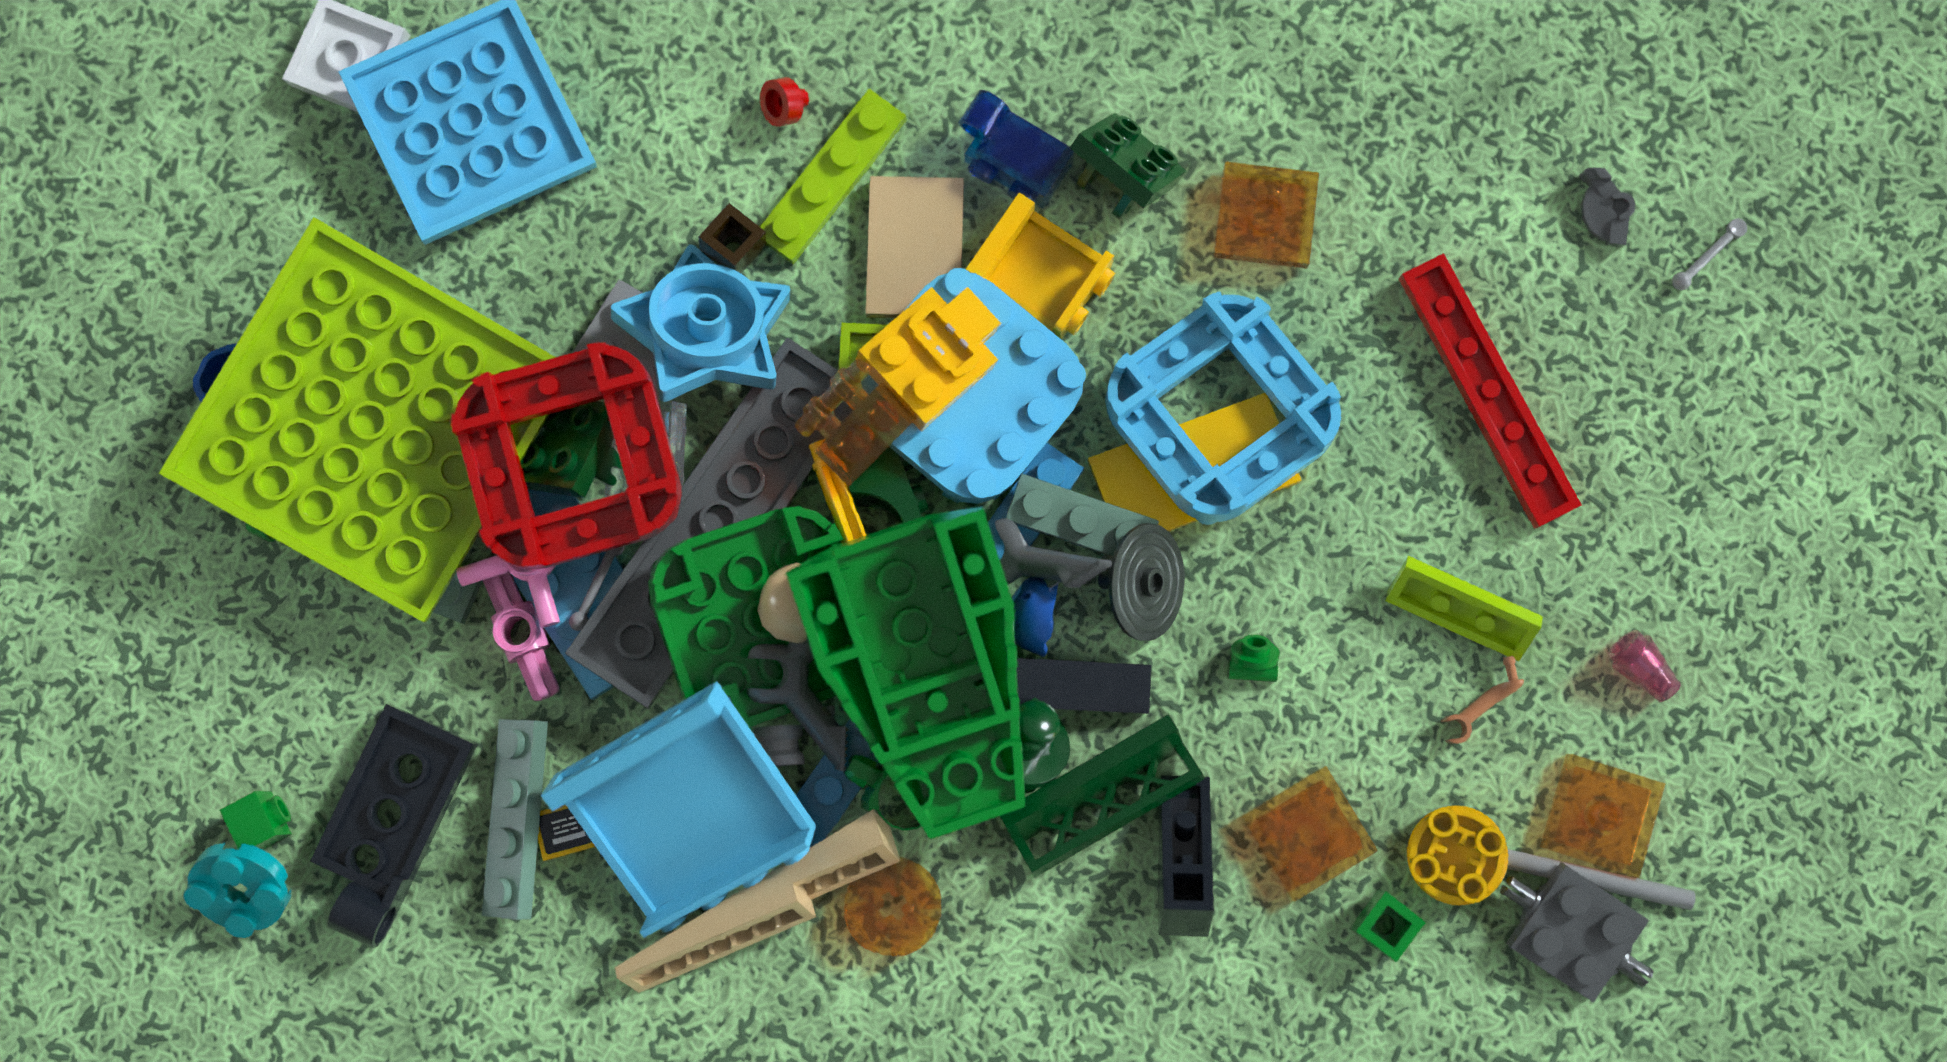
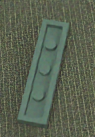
M499 719L482 916L514 920L531 919L548 728L547 721Z

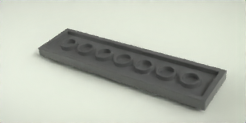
M788 337L772 358L776 370V387L774 389H764L752 386L682 486L681 502L675 521L658 535L644 540L565 653L648 710L674 674L650 601L648 583L651 576L650 568L653 562L667 548L681 540L774 509L789 507L813 472L812 464L815 462L809 445L822 439H829L832 444L854 412L850 399L852 379Z

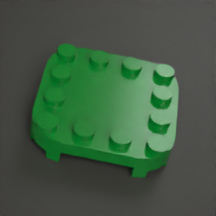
M801 506L774 509L681 540L667 548L653 562L650 568L651 576L648 583L650 601L684 700L711 684L718 682L750 730L752 726L791 713L785 704H760L752 701L747 695L746 688H773L780 684L784 675L782 666L776 660L747 658L751 648L757 644L789 643V641L776 639L762 626L757 610L760 596L768 578L778 569L795 563L801 564L823 551L839 545L840 541L844 539L835 523L829 522L817 511ZM814 659L809 664L808 686L820 701L836 696L831 686L827 684L818 670Z

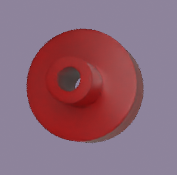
M789 77L767 80L761 87L760 106L768 123L774 127L795 124L801 119L803 107H807L809 104L807 91L803 88L800 89L796 82Z

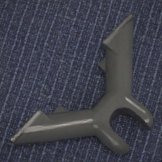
M1002 518L995 521L996 529L1004 544V553L1000 558V563L1007 585L1025 575L1044 579L1049 588H1053L1060 582H1063L1065 587L1080 588L1081 585L1086 584V581H1091V578H1095L1102 571H1106L1108 567L1111 568V560L1028 546L1018 526L1012 520Z
M808 638L802 643L757 644L752 647L747 658L776 660L782 666L784 675L780 684L773 688H746L748 697L760 704H785L830 760L834 769L845 771L847 769L845 766L847 763L845 751L848 749L845 746L848 743L845 739L848 737L846 732L849 729L846 726L839 725L834 719V706L823 705L808 686L809 664L815 659Z

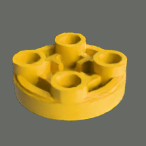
M1446 806L1430 812L1416 824L1407 845V862L1413 879L1427 895L1450 905H1469L1485 899L1501 884L1508 866V848L1505 836L1487 815L1466 806Z

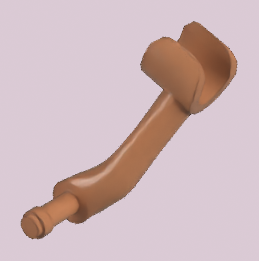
M1513 656L1503 658L1509 682L1493 686L1460 714L1449 715L1441 720V722L1455 720L1462 727V733L1458 738L1447 739L1445 742L1459 744L1467 741L1472 733V722L1496 703L1523 686L1524 679L1518 680L1515 667L1516 661Z

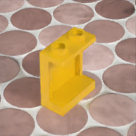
M1019 192L966 270L992 282L1062 340L1066 332L1075 335L1083 325L1089 314V311L1084 306L1093 293L1101 297L1109 287L1116 274L1110 270L1114 255L1107 250L1101 255L1035 212V202Z

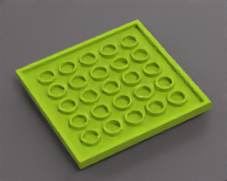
M313 217L159 474L424 623L430 618L456 574V569L460 567L478 537L479 529H482L458 436L452 432L451 414H455L461 396L473 383L471 380L488 371L494 375L555 358V356ZM550 414L510 425L520 461L526 455L531 443L536 439Z

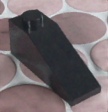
M1161 775L1160 779L1172 781L1179 776ZM1204 777V780L1160 805L1158 935L1209 936L1214 915L1210 777Z

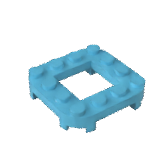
M1220 291L1205 297L1202 306L1131 356L1128 353L1124 354L1115 364L1105 397L1109 419L1118 433L1173 502L1183 512L1205 525L1227 521L1241 515L1317 460L1331 445L1341 421L1339 404L1341 396L1333 382L1328 385L1324 383L1270 318L1271 307L1259 297L1252 300L1240 295H1222ZM1229 349L1286 419L1220 467L1218 464L1212 467L1158 398Z

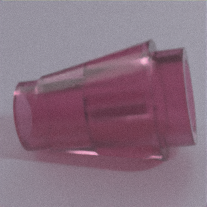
M1633 630L1622 636L1610 648L1608 656L1613 660V669L1650 696H1653L1658 702L1668 700L1680 689L1681 682L1676 678V675L1650 635L1644 636L1639 630Z

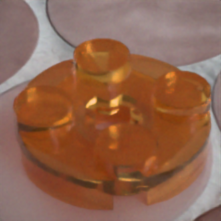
M899 857L900 862L851 882L845 895L844 919L849 932L863 948L884 956H904L923 947L934 935L942 915V895L935 878L924 866L905 857ZM890 892L893 897L904 896L907 901L902 907V911L905 914L904 917L897 920L892 914L887 917L881 914L880 909L885 905L882 898L884 894Z

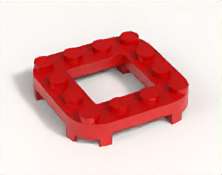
M607 343L586 344L587 349L493 375L488 371L472 379L473 383L461 396L455 414H451L452 432L458 436L482 526V529H479L480 536L485 545L504 561L527 569L548 568L650 539L661 533L677 518L681 502V483L654 384L645 367L626 350L608 345ZM604 399L628 486L626 492L535 517L510 425Z

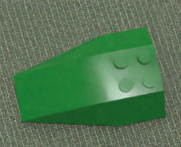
M983 507L926 515L833 546L786 572L818 670L835 692L846 713L858 727L869 744L871 751L894 782V786L930 840L1026 807L1022 741L1020 739L1019 724L1020 702L1017 690L1014 603Z

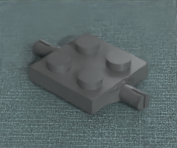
M1560 862L1550 879L1536 889L1535 892L1513 876L1505 880L1507 884L1519 891L1520 894L1515 893L1505 885H1502L1500 894L1505 895L1523 907L1520 923L1506 942L1510 948L1593 1003L1609 979L1617 974L1618 971L1636 982L1640 987L1645 986L1649 981L1633 971L1634 968L1650 979L1652 978L1653 969L1630 955L1634 942L1649 922L1647 918L1562 862Z

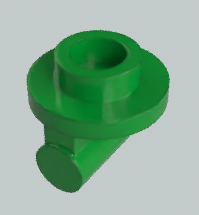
M1247 635L1232 644L1231 657L1228 661V679L1277 682L1280 651L1268 638L1261 635Z

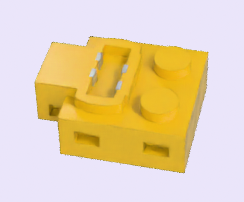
M931 287L860 348L855 360L922 432L994 368L998 359L984 343L996 333L1001 322L968 287L948 304Z

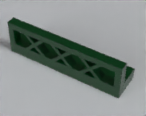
M1167 714L1025 797L1026 807L1001 815L1000 818L1035 878L1204 780V776L1183 744L1179 729L1170 715ZM1176 753L1188 771L1172 781L1155 778L1158 764ZM1147 771V775H1146V776H1145V775H1140V774H1142L1143 772ZM1126 782L1143 785L1138 801L1129 806L1113 803L1116 789ZM1152 787H1153V788H1158L1157 790H1155V791H1153L1152 793H1150ZM1105 795L1104 800L1099 799L1100 797ZM1086 806L1101 810L1097 825L1090 829L1081 830L1070 827L1074 813ZM1110 812L1115 813L1108 818ZM1063 819L1061 825L1055 824ZM1042 831L1058 834L1054 850L1035 859L1025 841ZM1067 836L1073 837L1071 840L1066 842Z

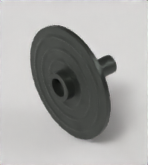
M1141 524L1135 526L1124 535L1113 556L1106 554L1100 558L1111 560L1112 565L1111 568L1108 567L1106 571H1102L1098 575V585L1101 589H1108L1114 618L1123 632L1136 640L1151 641L1162 636L1177 617L1183 598L1185 572L1182 555L1174 537L1165 528L1157 524Z

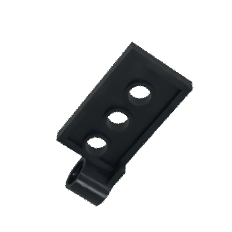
M385 704L310 860L314 864L353 881L342 890L336 899L328 918L327 926L372 948H376L383 941L398 914L478 746L477 743L396 706ZM413 754L420 759L423 769L421 776L416 781L408 783L400 776L399 766L406 756ZM388 799L394 800L401 809L400 820L391 828L383 826L378 819V809ZM366 844L373 846L379 854L378 865L370 873L363 872L356 863L357 852Z

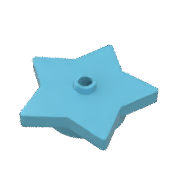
M691 244L686 247L674 270L661 279L653 290L612 304L611 319L653 352L659 398L662 402L672 400L714 380L774 389L776 387V370L767 334L790 300L791 288L788 285L750 281L736 270L715 264L702 251Z

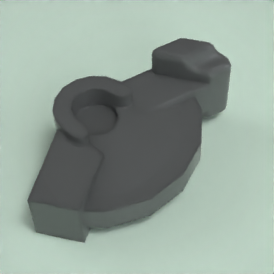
M1586 168L1579 174V178L1588 185V189L1585 191L1581 202L1582 220L1592 235L1600 241L1606 242L1605 246L1622 248L1627 242L1629 218L1635 211V200L1630 194L1620 192L1611 181L1612 176L1605 168Z

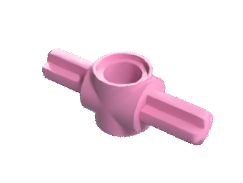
M510 572L483 580L496 611V614L490 618L493 623L495 642L504 650L509 663H518L534 701H542L559 692V685L544 652L550 647L547 631L545 628H541L532 602H523ZM526 619L530 625V635L524 643L515 645L511 639V629L516 622Z

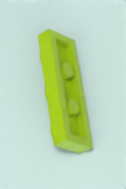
M1407 556L1393 580L1385 599L1390 604L1507 657L1513 656L1518 662L1542 628L1543 616L1410 556Z

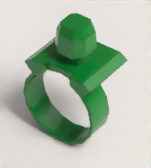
M852 755L846 764L847 769L843 773L848 780L860 788H864L865 785L868 786L861 797V808L867 811L874 810L890 827L903 831L921 828L919 822L910 826H897L891 824L882 816L879 810L878 794L882 782L888 776V773L882 764H879V768H877L876 761L862 755Z

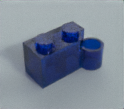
M986 90L978 91L958 122L959 126L974 138L964 154L965 162L969 164L967 168L970 173L986 183H991L994 179L1009 188L1007 193L1013 200L1020 192L1044 210L1073 165L1075 152L1070 149V146L1013 113L1003 100Z

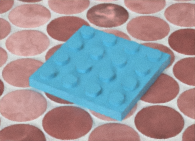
M500 0L338 71L424 245L597 167L516 0Z

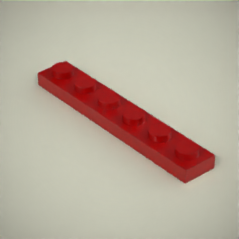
M1443 253L1402 273L1398 278L1533 528L1536 529L1582 506L1445 254Z

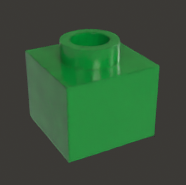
M254 791L219 810L238 849L241 844H248L264 850L292 835L287 822L291 821L289 809L281 797L278 795L273 796L272 791Z
M1378 889L1349 929L1386 958L1397 962L1426 921L1387 891ZM1381 915L1389 916L1392 921L1390 931L1384 934L1379 933L1376 929V921Z

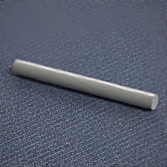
M1508 849L1507 869L1550 879L1560 862H1562L1607 892L1692 910L1695 903V892L1692 890Z

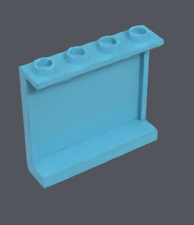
M718 682L711 684L556 773L541 794V797L551 811L563 805L568 807L646 916V920L640 930L643 938L659 929L663 932L671 931L686 919L687 914L700 907L703 910L715 907L727 896L729 891L740 885L744 888H749L757 884L768 874L769 869L782 862L786 866L796 863L809 852V846L816 829V824Z

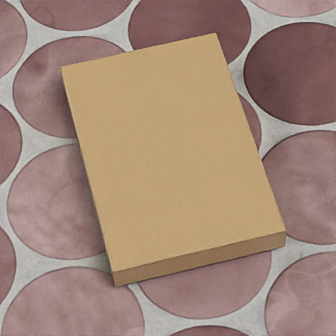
M870 176L865 313L867 318H896L932 280L939 275L947 274L954 268H962L964 178Z

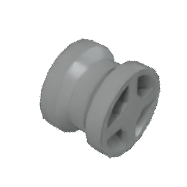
M802 725L754 728V736L775 766L804 764V754L799 750L798 740L803 735Z

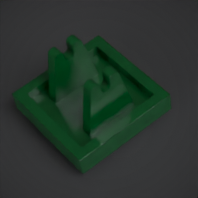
M1113 113L1080 132L1070 146V149L1088 163L1076 182L1081 189L1084 190L1088 184L1091 185L1099 174H1102L1124 192V195L1112 212L1115 217L1120 219L1130 211L1135 203L1145 208L1179 183L1187 171L1178 164L1176 156L1170 150L1160 145H1154L1143 136L1141 128L1136 122L1126 116H1119L1117 113Z
M595 401L549 415L536 439L531 443L526 455L520 461L527 489L585 498L594 480L605 485H616L617 479L611 474V468L623 469L619 454L611 445L614 440V434L605 402Z

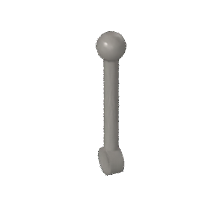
M1737 218L1729 222L1726 226V233L1685 272H1678L1674 275L1672 279L1674 288L1677 290L1688 289L1692 283L1691 278L1733 238L1737 239L1745 235L1747 232L1745 221Z
M624 546L606 551L579 611L572 614L569 619L572 629L581 631L587 623V614L614 557L622 554Z

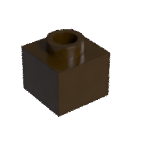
M730 203L698 236L700 251L716 264L729 267L739 273H742L766 247V231ZM729 243L741 245L734 253L726 247Z

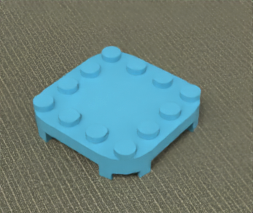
M954 268L947 274L939 275L927 284L907 308L931 287L947 304L968 287L1001 322L996 333L984 343L998 359L994 368L922 432L861 365H859L852 380L850 399L856 415L855 420L866 433L871 431L944 491L942 493L944 497L957 504L959 502L979 504L989 500H996L1007 491L1071 414L1082 395L1086 371L1079 362L1078 357L1063 340L996 285L976 273H970L963 268Z

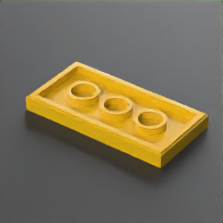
M1266 393L1181 423L1179 426L1212 467L1217 464L1220 467L1277 426L1279 422L1269 397ZM1128 444L1088 458L1089 467L1103 502L1159 521L1158 525L1165 528L1168 532L1198 521L1196 518L1183 512L1173 502ZM1299 473L1271 493L1300 483L1302 480Z

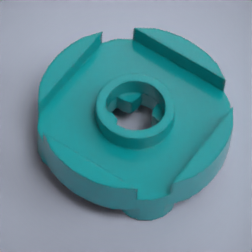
M226 843L215 844L200 854L188 874V887L183 893L186 904L193 909L199 910L209 920L225 927L229 934L238 938H247L253 934L254 930L265 929L276 923L291 899V889L288 891L285 884L288 874L284 866L271 854L253 845L241 844L237 850L231 848L223 849ZM240 883L247 889L245 892H242L234 887Z

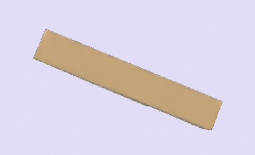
M874 810L869 811L812 846L809 852L796 863L788 866L785 864L768 873L757 884L740 890L615 967L617 979L640 993L815 918L816 915L811 899L900 862L890 826Z

